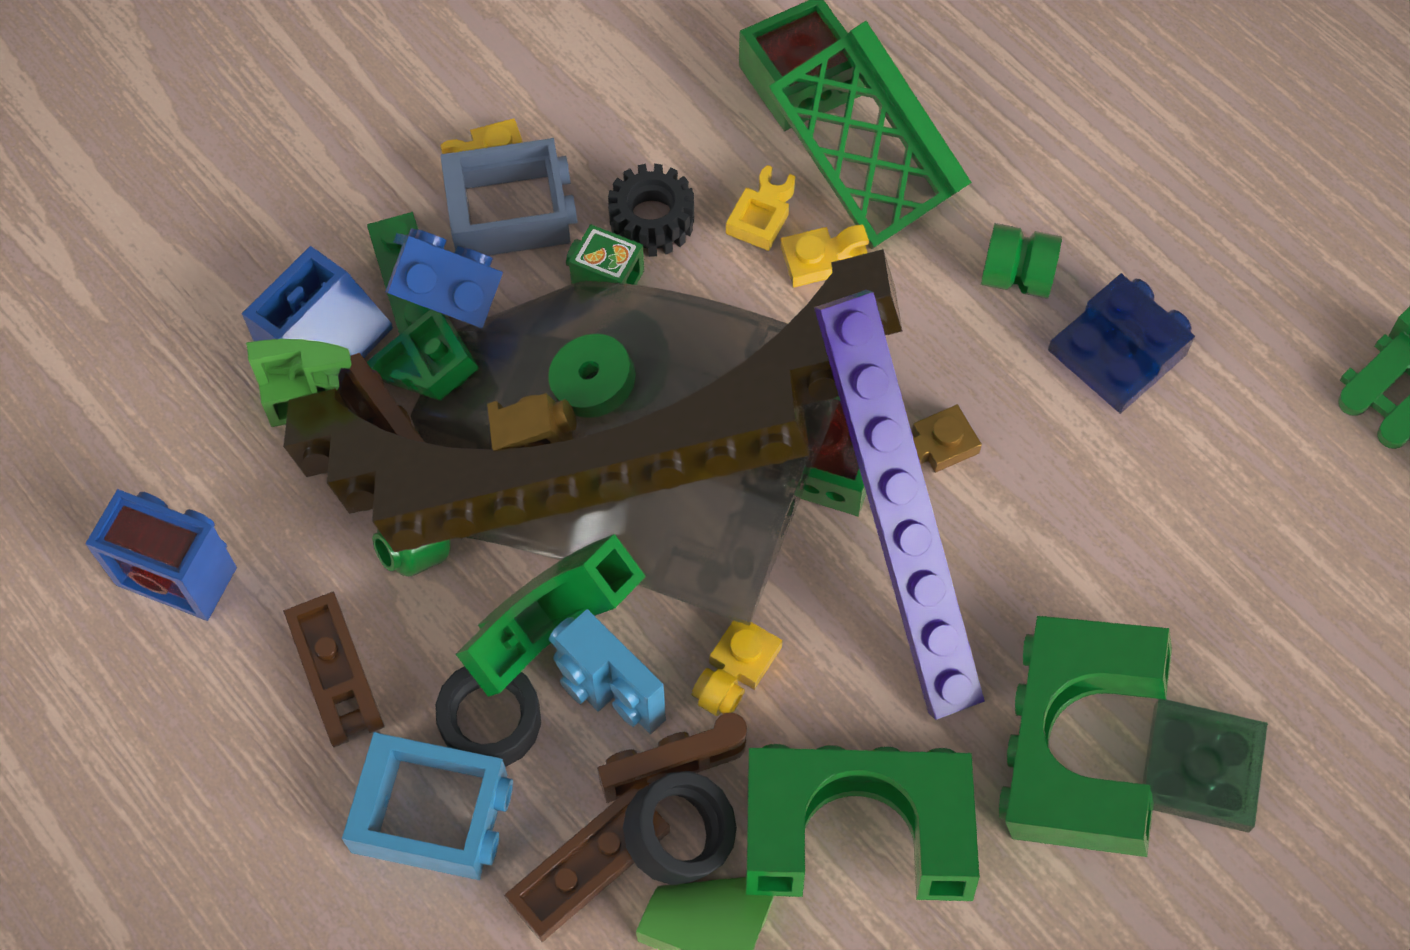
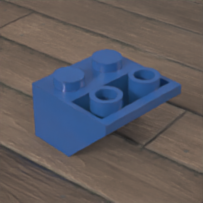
M312 246L305 250L241 313L253 341L272 339L321 341L348 348L350 356L360 353L363 358L393 329L390 320L351 275Z

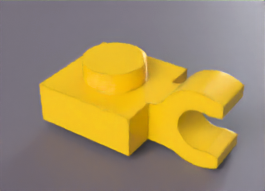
M864 225L848 227L834 238H830L827 227L782 237L781 250L793 288L827 280L832 274L831 262L868 253L865 245L869 244Z

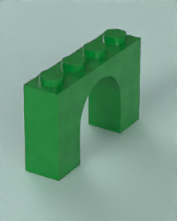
M1037 616L1035 633L1026 634L1023 646V665L1029 666L1027 684H1018L1015 697L1016 716H1022L1019 735L1011 734L1008 742L1007 765L1008 767H1014L1011 787L1003 786L999 799V818L1006 820L1005 822L1012 839L1147 857L1154 805L1151 786L1090 778L1076 774L1065 768L1049 750L1051 730L1059 715L1070 704L1083 697L1094 694H1117L1166 700L1172 655L1169 628Z
M769 744L762 748H749L746 895L803 897L805 828L809 820L821 807L831 801L843 797L860 796L885 803L895 810L906 822L914 844L916 900H974L980 873L972 753H956L947 748H935L927 752L900 751L894 747H878L871 751L845 750L836 745H826L817 749H791L782 744Z

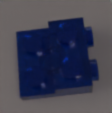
M1122 273L1087 302L1085 311L1050 341L1048 351L1120 414L1187 355L1195 338V335L1191 332V324L1184 314L1177 310L1167 312L1154 301V293L1146 282L1137 278L1130 281Z

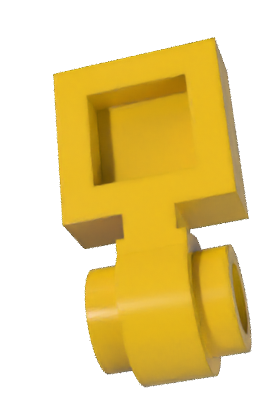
M737 614L709 656V664L718 669L713 671L710 668H706L694 685L691 695L698 699V706L715 716H719L721 713H733L745 692V689L738 685V681L755 690L781 650L783 640Z

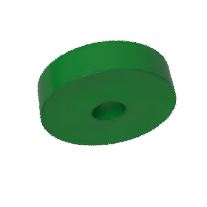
M587 334L568 342L553 358L548 373L549 386L558 401L566 399L572 406L575 416L584 418L603 416L618 408L630 395L636 378L634 363L625 347L617 339L605 334ZM598 372L592 379H586L590 373Z

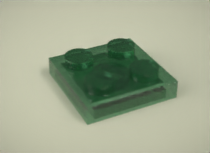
M1158 699L1153 710L1142 784L1151 786L1154 802L1153 810L1249 833L1255 827L1268 723L1167 699Z

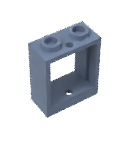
M554 138L440 155L451 234L455 249L457 246L466 247L490 256L571 243L569 224L577 223L574 196H564L562 185L571 184L566 156L557 157ZM548 177L553 213L471 225L466 189Z

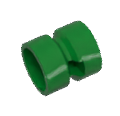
M994 223L981 285L1008 290L1013 284H1017L1022 294L1048 299L1057 268L1062 236L1035 231L1030 237H1024L1021 228Z

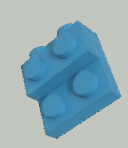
M588 609L576 619L573 617L565 619L553 630L549 641L557 649L553 660L563 676L559 681L565 691L577 703L582 704L587 700L599 712L614 698L615 700L612 702V705L622 719L632 727L639 723L649 734H652L666 721L664 684Z

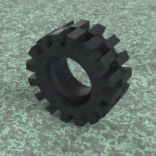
M654 163V171H647L646 164L638 165V174L634 175L629 168L623 172L624 181L618 177L613 182V191L609 190L608 194L609 222L612 233L643 244V248H648L649 257L657 256V248L662 247L666 255L673 252V242L679 247L686 243L685 235L691 236L693 231L694 193L693 189L689 188V181L685 176L678 179V171L671 167L667 174H664L663 165ZM646 201L662 202L670 208L667 215L658 219L640 218L633 212L637 205Z

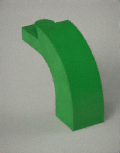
M615 533L606 536L563 558L516 591L478 624L480 630L456 653V656L488 697L499 694L551 643L549 637L562 621L569 617L576 619L586 609L594 616L615 609L646 575Z

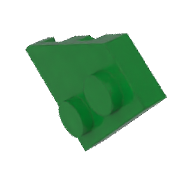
M431 309L367 361L370 368L380 374L383 382L437 400H441L453 389L461 386L471 374L479 369L448 316Z

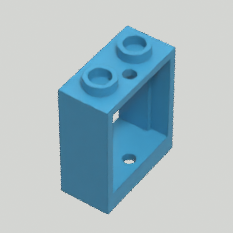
M374 732L342 840L352 854L480 881L484 864L492 866L496 857L499 832L493 831L498 811L506 812L513 791V779L507 778L508 774L501 758ZM401 761L483 778L464 850L380 833Z

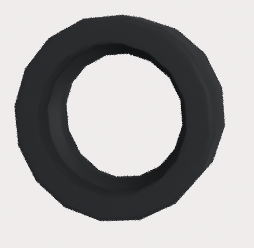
M464 666L456 670L448 678L439 692L435 704L436 724L448 748L501 758L505 767L523 758L536 742L541 727L540 704L537 692L528 676L520 672L506 687L508 691L515 695L520 704L521 717L517 728L510 736L496 743L479 744L472 742L462 734L458 726L457 711L464 698L481 687Z
M690 771L668 773L639 790L626 809L623 824L626 848L636 866L653 880L670 885L693 882L707 876L722 866L734 848L737 831L733 807L723 790L708 777ZM667 796L685 798L696 807L704 821L706 831L704 850L692 860L681 861L675 859L663 849L655 835L653 824L654 810L659 801Z

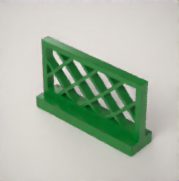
M867 21L853 28L846 36L767 87V91L855 225H864L869 240L868 245L871 249L972 183ZM841 51L853 67L850 84L824 79L828 60ZM820 66L818 77L806 75ZM858 78L861 79L866 88L857 86ZM796 81L816 85L811 110L792 106L783 89ZM822 87L848 93L844 117L818 112ZM855 94L874 99L879 107L876 124L851 119ZM800 116L809 118L808 128L806 127ZM885 117L892 128L884 126ZM816 120L842 125L837 150L819 147L813 138ZM849 127L874 133L870 158L844 152ZM882 135L896 137L901 140L905 147L902 165L877 159ZM826 157L835 158L834 168ZM911 157L918 168L910 167ZM843 160L868 165L863 191L846 187L840 179ZM875 167L901 173L896 198L871 193ZM908 174L925 178L936 195L923 204L903 200ZM853 197L862 198L860 208ZM869 200L894 205L891 225L876 234L866 218ZM902 207L913 209V211L900 219Z

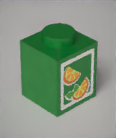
M590 224L582 239H575L567 253L566 266L570 270L572 288L624 308L644 272L643 244Z

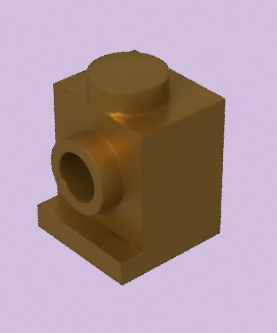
M547 393L523 397L517 403L507 407H503L497 400L487 404L493 451L573 440L572 431L576 430L577 422L572 406L566 399L555 402Z

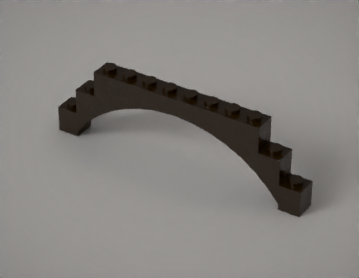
M884 249L831 262L832 274L809 303L777 335L745 361L709 385L670 406L627 424L585 437L532 447L505 448L494 451L493 449L451 448L418 442L385 431L351 412L336 388L289 400L283 447L306 477L327 473L328 486L349 514L373 509L372 522L394 552L413 550L437 542L464 538L472 534L506 526H515L523 522L557 514H566L574 510L612 501H622L629 497L663 489H673L680 485L714 477L728 476L736 472L770 464H780L787 460L810 455L804 405L839 397L814 307L869 290L874 292L885 336L902 332L895 284Z

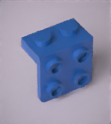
M411 228L409 235L396 233L393 243L401 245L402 248L385 292L483 329L503 275L502 271L490 267L493 258L460 246L456 247L454 253L444 249L446 239L420 229Z

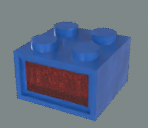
M117 489L85 543L116 586L206 621L209 620L237 569L226 549L227 544L219 537L214 528L215 523L210 518L190 509H187L184 514L169 509L164 501L147 492H139L135 496Z

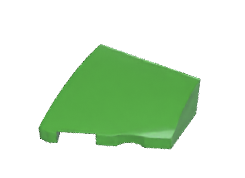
M272 339L246 342L248 360L259 384L261 404L271 427L286 425L289 400L334 388L338 390V374L341 368L350 369L352 365L348 348L321 341Z
M746 877L660 885L655 889L636 931L637 941L658 950H754L775 896L746 895Z

